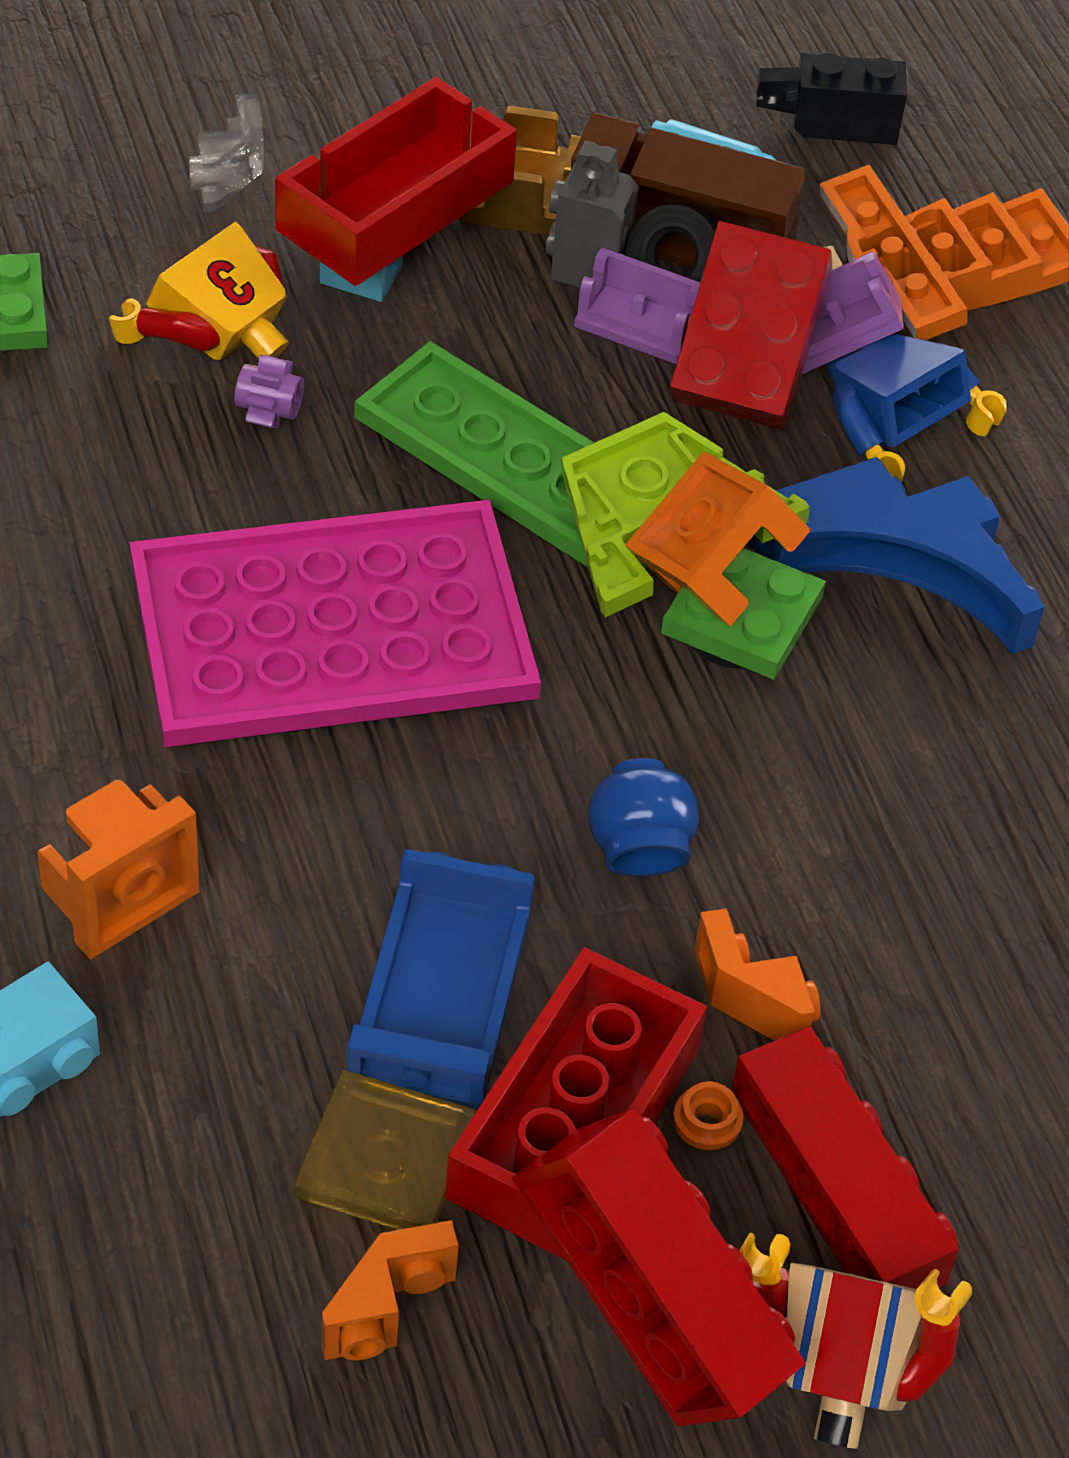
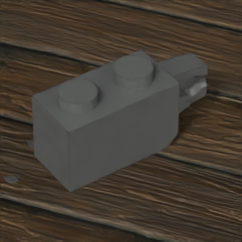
M584 141L566 181L557 180L553 188L549 212L556 214V222L553 223L546 243V254L553 256L552 280L581 288L584 276L593 278L595 256L601 247L626 256L627 241L635 225L639 186L630 175L619 172L617 149L609 146H599L595 142Z

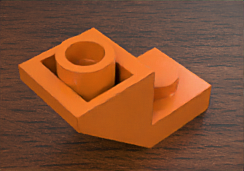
M727 908L700 913L694 953L711 1006L774 1041L806 1027H812L813 1021L820 1019L821 1007L817 987L812 980L805 981L797 956L750 963L747 940L743 933H734Z
M452 1220L379 1234L322 1312V1351L324 1360L339 1357L353 1361L365 1360L379 1355L386 1348L397 1346L399 1310L395 1292L405 1291L410 1294H424L438 1289L444 1283L456 1281L459 1245Z

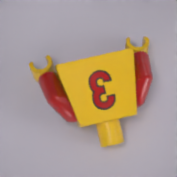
M237 222L225 228L161 273L147 300L146 305L148 307L141 309V305L137 300L127 299L121 305L124 317L111 315L108 318L113 336L119 343L133 344L143 339L144 336L168 339L187 347L204 351L214 360H223L243 344L258 359L261 354L277 358L289 345V341L272 324L287 298L278 257L274 251L254 245Z

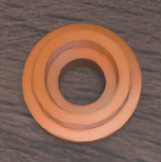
M701 1082L686 1090L678 1098L674 1108L673 1123L678 1135L689 1145L702 1150H718L729 1146L739 1136L743 1125V1110L736 1096L729 1088L717 1082ZM708 1115L715 1118L718 1123H705L697 1119V1117Z

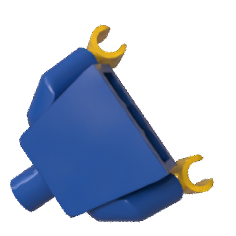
M891 334L857 352H851L837 358L829 364V375L835 384L832 404L840 424L858 456L866 455L868 460L878 457L891 476L898 478L901 482L905 472L903 459L898 454L883 451L882 445L885 444L893 448L967 403L972 406L966 416L967 427L979 436L988 435L993 424L999 426L1006 413V400L1001 394L991 390L981 391L977 387L981 381L968 368L965 350L948 346L944 343H934Z

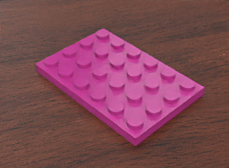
M490 500L129 542L132 570L164 747L540 699V676Z

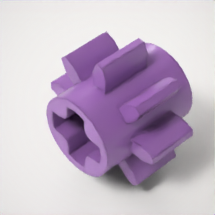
M261 354L258 366L244 364L238 376L234 400L237 407L248 409L246 422L278 429L281 417L290 420L296 418L303 398L304 378L291 374L294 364L292 361Z

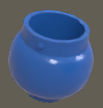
M651 758L631 759L616 765L613 769V774L603 779L595 787L588 808V822L593 839L604 851L605 865L609 871L626 876H653L680 869L688 864L691 858L690 843L699 824V806L696 795L688 781L679 773L665 769V764L662 761Z

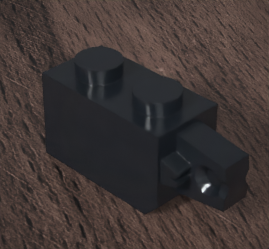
M801 53L799 67L760 68L757 81L756 106L794 114V129L805 138L897 145L907 98L906 62L893 61L886 58L845 57L831 53Z

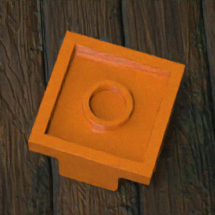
M114 780L67 808V823L90 847L89 850L71 861L66 862L51 844L37 851L42 889L71 921L74 942L90 960L200 892L196 812L180 795L167 802L151 784L139 790L137 797L122 780Z

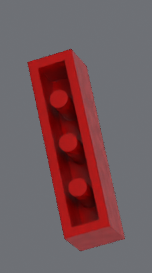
M811 1026L738 1056L731 1091L739 1101L749 1123L845 1273L917 1289L930 1272L937 1269L940 1272L937 1278L938 1287L946 1285L959 1251L954 1228L944 1214L934 1212L920 1191L919 1180L913 1166L904 1156L896 1155L883 1135L882 1125L875 1109L869 1102L865 1100L860 1101L846 1080L843 1063L835 1050L831 1047H824Z

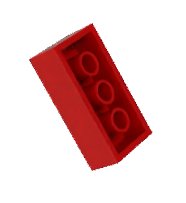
M584 947L448 1154L445 1199L566 1260L512 1180V1177L578 1128L630 1108L636 1107L641 1116L648 1118L655 1124L699 1052L708 1006Z
M636 1107L578 1128L514 1175L512 1180L676 1426L741 1418L806 1364L794 1345L795 1334L791 1325L780 1312L767 1305L751 1281L753 1272L747 1259L736 1247L725 1242L709 1218L710 1207L706 1198L694 1184L683 1179L667 1155L668 1145L664 1135L651 1120L641 1116Z

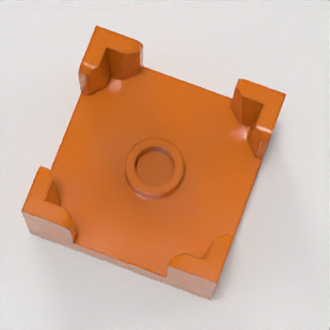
M703 451L625 546L666 586L679 593L682 587L686 588L716 618L731 626L747 608L748 599L722 575V572L761 526L784 549L790 552L798 547L811 529L768 485Z

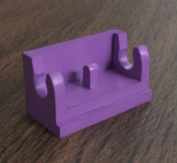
M601 247L595 256L593 278L586 276L583 278L574 327L677 364L700 282Z
M874 251L831 271L802 374L903 329L901 298Z

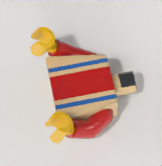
M749 1233L739 1251L747 1259L752 1269L753 1278L751 1281L767 1305L780 1312L789 1322L795 1334L794 1345L806 1362L803 1367L786 1380V1385L790 1388L822 1395L814 1439L837 1446L857 1449L866 1406L885 1411L902 1410L907 1402L919 1400L953 1365L960 1326L959 1312L972 1295V1286L968 1282L962 1280L953 1291L951 1297H948L940 1291L937 1285V1278L940 1274L937 1269L932 1270L917 1289L798 1263L790 1264L788 1274L787 1270L782 1267L790 1252V1242L786 1236L782 1234L775 1235L769 1249L770 1256L762 1254L756 1248L753 1233Z

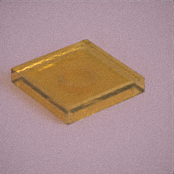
M343 1069L294 1184V1197L397 1230L436 1223L445 1200L448 1154L475 1114V1109Z

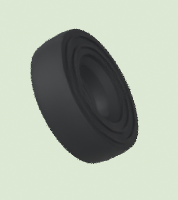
M670 203L655 207L643 215L634 225L627 241L626 256L661 268L657 258L660 242L672 232H681L692 240L696 249V259L693 267L682 276L701 283L718 223L707 212L690 204Z

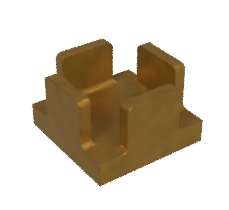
M508 106L505 110L504 121L517 129L514 181L461 216L459 222L549 235L553 223L556 222V214L549 212L552 191L557 180L566 181L571 171V158L581 136L571 135L569 147H560L557 145L559 115L556 112Z

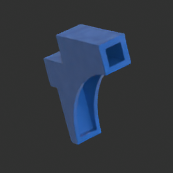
M878 457L776 490L787 498L794 493L805 500L810 506L809 520L806 525L811 531L794 551L790 552L784 549L775 538L762 544L754 534L748 541L757 554L805 573L822 571L858 572L900 580L923 588L945 598L975 617L995 634L1012 654L1033 647L1045 608L1035 588L1026 584L1010 563L1004 548L994 542L1000 516L993 501L981 493L969 476L907 497L901 481L896 477H892Z

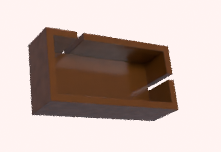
M592 112L571 158V169L576 162L577 155L584 141L595 142L599 146H609L617 149L619 172L630 175L639 186L635 224L643 215L655 207L670 203H684L704 210L717 223L722 221L796 240L800 212L798 209L802 199L806 168L652 127L648 134L641 133L640 124ZM672 232L660 242L657 258L692 268L696 259V249L692 240L687 235L681 232Z

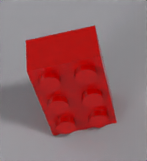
M718 221L670 385L675 401L786 430L832 271L831 249Z

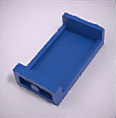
M404 850L400 867L399 887L360 1025H353L347 1046L346 1085L473 1111L478 1110L486 1097L531 915L534 875L517 871L506 865H486L456 859L441 852Z

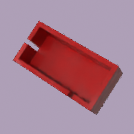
M436 76L321 148L320 159L312 154L275 177V230L356 287L514 181L517 129L482 106L477 107L472 112V100ZM471 114H472V131H471Z

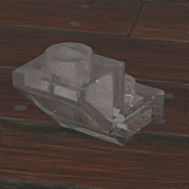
M257 94L236 95V117L226 119L227 131L198 133V156H188L191 190L201 189L204 211H216L264 171L263 125Z

